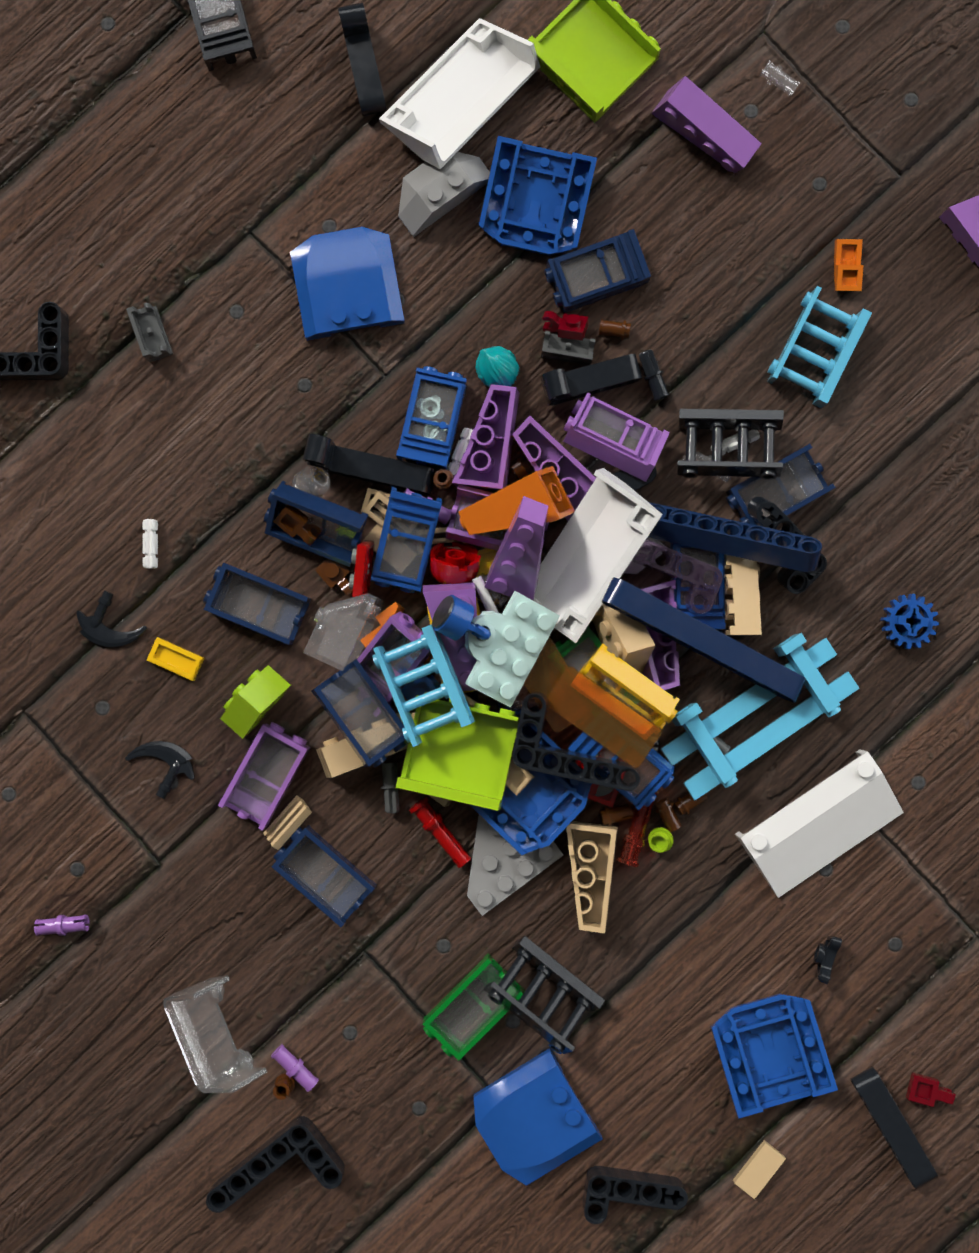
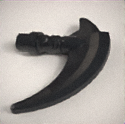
M104 590L99 598V605L93 616L87 617L80 610L76 612L78 622L82 628L79 632L89 641L100 646L119 647L132 643L147 630V626H142L137 630L129 632H119L106 627L102 623V618L108 606L111 605V599L114 595Z
M165 741L145 743L135 748L125 757L126 761H130L140 756H154L162 759L170 766L156 793L157 796L163 799L170 793L177 774L185 773L190 780L195 778L190 762L193 759L192 756L174 743Z

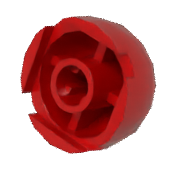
M452 542V546H446L459 547L460 549L445 548L444 543L433 546L430 551V569L433 577L441 584L471 583L472 579L477 576L481 555H477L478 550L475 547L461 542Z

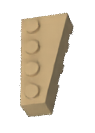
M724 554L726 629H722L721 633L727 636L762 635L758 583L760 577L759 564H757V561Z
M603 604L592 619L601 644L607 646V651L614 653L615 657H619L638 672H643L655 647V643L648 630L639 622Z
M415 712L411 713V716H412L413 720H414ZM397 713L396 715L398 716V718H399L400 721L402 722V719H401V717H400V714ZM385 718L371 723L372 728L363 731L360 727L350 731L365 753H368L395 733V730L389 722H386ZM334 737L324 741V747L316 749L326 778H333L364 766L346 739L339 741L338 737ZM407 744L405 747H403L402 749H400L399 751H402V750H404V749H407L408 744ZM392 749L385 754V757L394 754V750Z
M572 821L566 827L579 930L605 933L618 829L616 826Z

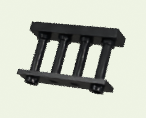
M680 409L679 429L687 431L686 460H678L677 475H682L685 478H696L697 476L761 477L764 480L781 477L783 462H774V432L782 430L784 410ZM710 429L712 431L711 461H696L697 430ZM724 430L738 431L737 462L722 461V433ZM762 430L764 432L763 462H748V431Z
M524 936L513 945L512 949L517 952V958L500 983L497 985L493 981L487 984L484 990L489 993L488 997L491 1001L505 1006L546 1039L553 1051L559 1054L573 1052L575 1047L567 1041L584 1013L600 1009L605 1000ZM525 963H531L537 968V974L519 1001H517L506 991ZM545 979H551L557 984V990L538 1018L527 1009V1006ZM570 995L577 1000V1006L558 1034L547 1023L564 997Z

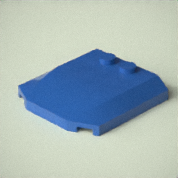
M498 136L479 227L503 246L548 256L577 249L597 158L574 152L572 154L523 144V141Z
M357 227L312 235L290 252L306 341L330 337L332 333L380 325L381 328L405 323L389 234L365 227Z
M525 724L524 731L527 735L534 736L537 734V728L534 724ZM543 732L541 745L561 749ZM521 749L519 751V756L523 761H530L532 759V754L528 749ZM548 754L544 757V761L548 766L554 767L558 764V760L554 755ZM574 761L570 762L572 771L581 772L583 770ZM528 770L534 778L517 796L506 786L499 811L475 805L470 806L521 855L549 846L585 808L592 783Z
M779 993L731 1007L711 1026L738 1118L764 1112L763 1109L804 1097H816L838 1090L809 999Z
M550 1048L474 1094L475 1123L478 1131L502 1171L526 1186L603 1139L592 1118L587 1114L563 1074V1070Z

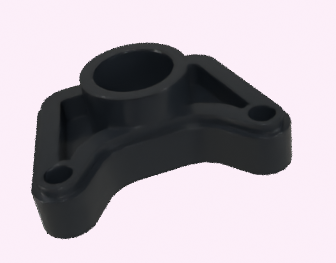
M828 936L825 945L822 943L818 944L813 962L818 964L817 980L819 982L829 983L831 969L842 944L841 938Z

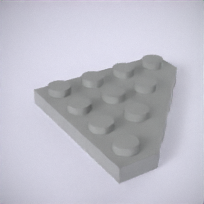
M479 814L467 896L483 916L561 858L563 853L553 841L549 846L521 855Z

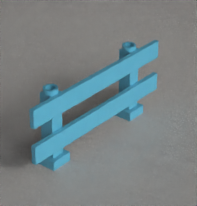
M798 633L773 648L778 657L786 656L789 660L784 665L785 667L806 678L804 685L811 696L725 755H723L713 738L777 695L758 685H754L702 721L698 714L703 711L697 703H691L677 712L672 721L675 726H683L686 732L660 749L672 765H675L698 749L709 765L683 782L693 800H697L720 783L725 788L733 785L738 781L736 772L821 714L826 713L828 717L841 711L839 706L841 704L839 702L860 689L849 672L844 673L827 684L818 671V667L837 655L827 638L822 639L805 651L802 644L807 642L802 633Z

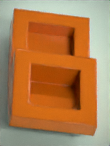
M863 239L835 240V291H862L863 265H861Z
M395 602L375 616L380 626L360 640L365 648L390 616L398 612L403 613L404 608L400 604Z

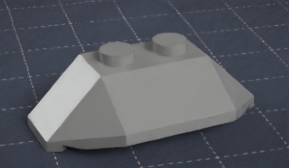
M457 152L441 169L425 161L403 177L399 219L410 234L415 237L488 184L490 171L479 157Z

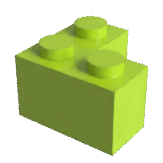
M269 665L261 672L257 669L248 678L247 681L249 683L247 685L241 683L233 691V697L223 706L226 711L220 719L242 739L260 723L265 714L284 696L291 686Z

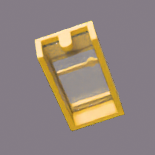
M602 644L581 668L570 686L645 740L653 733L658 735L666 722L669 724L678 711L675 707L680 699L677 697L673 699L672 695L619 657H615L614 653L608 652V647Z

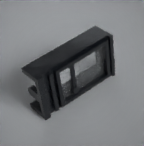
M188 0L203 59L209 71L214 70L213 60L225 57L228 64H234L237 62L235 54L249 51L252 60L257 58L241 0Z

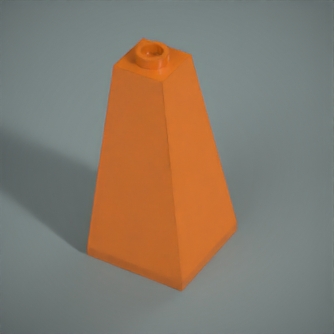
M550 466L510 484L458 511L462 527L468 531L469 535L508 529L523 496L548 505L546 523L562 519L573 514L575 510L554 467Z

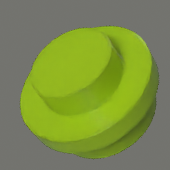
M662 827L654 828L648 836L650 848L658 853L670 850L674 842L670 831Z

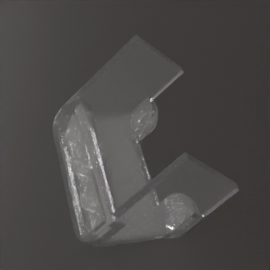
M367 593L327 604L325 608L320 607L314 617V622L317 624L303 653L343 671L345 666L358 659L361 655L364 645L360 640L372 631L377 620L375 617L380 614L384 601Z
M228 975L209 978L173 993L163 1000L164 1009L194 1083L202 1093H234L267 1073L266 1067H253L254 1061L248 1051L236 1049L218 1005L223 1000V994L225 993L222 984L230 980Z

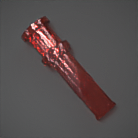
M654 801L648 807L643 805L640 810H635L629 833L623 837L624 846L621 856L617 857L616 861L638 868L639 863L637 861L641 848L645 846L643 837Z

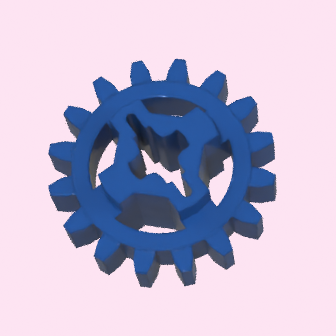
M909 594L907 598L905 595L898 596V601L895 599L890 600L889 602L892 607L883 609L887 613V617L880 619L886 622L887 625L881 628L882 631H889L890 633L886 639H896L894 645L901 646L903 644L904 649H911L912 644L914 648H920L921 642L929 643L928 635H936L932 627L939 625V622L933 621V617L937 616L938 612L930 611L933 604H924L925 597L923 596L918 597L916 600L915 594ZM902 607V612L897 616V611ZM906 619L913 620V625L906 623ZM895 625L900 630V634L896 630ZM923 627V631L917 636V631Z

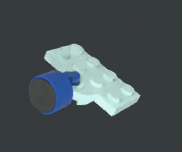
M514 591L502 614L494 611H482L480 615L473 617V605L455 595L447 596L441 601L434 613L432 620L433 629L454 641L465 635L464 645L468 653L477 660L465 684L511 707L560 615Z

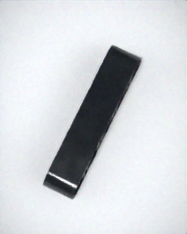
M871 1066L851 1078L853 1086L914 1188L918 1189L938 1177L934 1167L874 1067Z

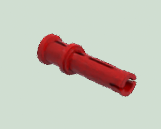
M425 796L413 805L409 812L411 814L414 813L423 824L422 828L427 832H431L458 868L464 866L471 857L442 822V815L435 812L428 803V797Z

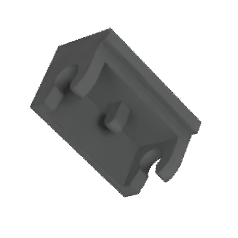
M144 303V308L136 309L133 306L126 308L143 357L149 362H153L173 355L157 307H153L150 303Z
M545 331L541 357L591 365L595 339L583 338V341L560 338L557 333Z

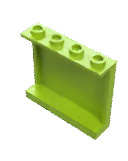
M573 0L536 38L531 36L528 41L534 43L540 64L539 69L594 123L658 60L661 50L658 42L652 36L648 37L641 30L639 23L635 19H630L623 12L619 3L616 1L612 2L611 0Z
M450 698L449 702L438 699L416 708L413 720L415 726L451 712L450 709L453 708ZM475 703L474 707H470L475 720L472 724L461 727L460 722L456 723L454 721L420 735L422 743L415 747L412 746L411 742L408 743L402 774L397 779L396 788L499 811L502 805L520 718L515 717V711L500 708V712L496 713L489 711L490 706Z

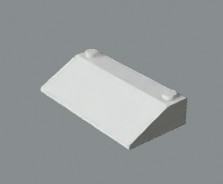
M479 18L379 118L380 123L422 160L441 169L540 68L534 43Z
M604 468L595 471L594 475L597 478L542 561L534 597L536 603L560 615L554 628L575 643L578 642L603 605L601 601L612 578H621L663 515L625 482Z
M859 749L856 751L858 758L745 834L737 832L735 834L778 898L904 813L885 776L868 751Z

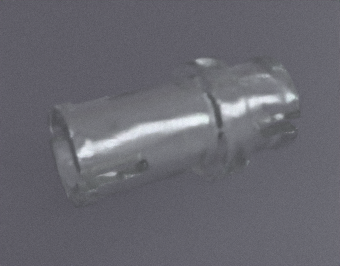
M769 61L760 76L767 79V83L770 86L774 84L791 97L800 82H797L782 71L783 67L780 65L777 67Z

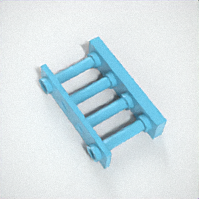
M817 286L812 292L808 291L801 302V306L804 308L779 359L772 361L767 373L771 374L767 382L772 384L778 376H781L813 392L812 395L816 397L812 404L822 408L828 404L872 312L863 308L858 314L849 315L817 299L822 289ZM813 308L846 324V328L849 329L846 336L839 338L807 322L806 319L811 309ZM800 331L834 346L835 350L838 351L835 359L827 360L795 344ZM791 353L824 369V373L827 374L824 381L817 383L784 367L789 354Z
M432 624L421 628L423 631L421 638L388 652L385 651L383 646L373 648L375 652L372 655L373 661L377 669H381L404 724V728H402L404 738L408 743L411 742L413 747L422 743L420 735L454 721L456 723L460 722L461 727L475 722L441 636L433 629ZM423 648L426 650L430 649L433 656L431 663L397 677L395 676L390 664L391 661ZM434 672L436 674L440 673L443 680L441 687L405 701L400 686ZM443 697L446 699L450 698L453 708L450 709L451 712L415 726L410 713L411 710Z

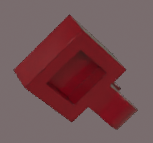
M545 311L542 320L550 321L545 322L543 331L558 332V337L583 341L589 325L588 316L564 313L563 317L560 318L553 311Z
M912 1072L906 1098L913 1102L934 1107L935 1100L954 1104L956 1094L952 1093V1090L949 1088L939 1087L940 1082L938 1079Z

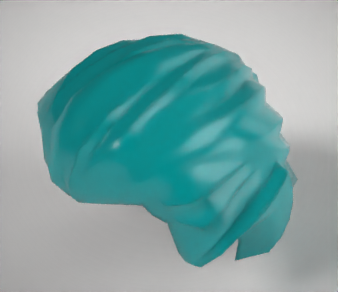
M501 346L482 349L479 352L475 367L478 378L488 387L491 384L512 386L516 381L520 368L515 355L510 350H506Z

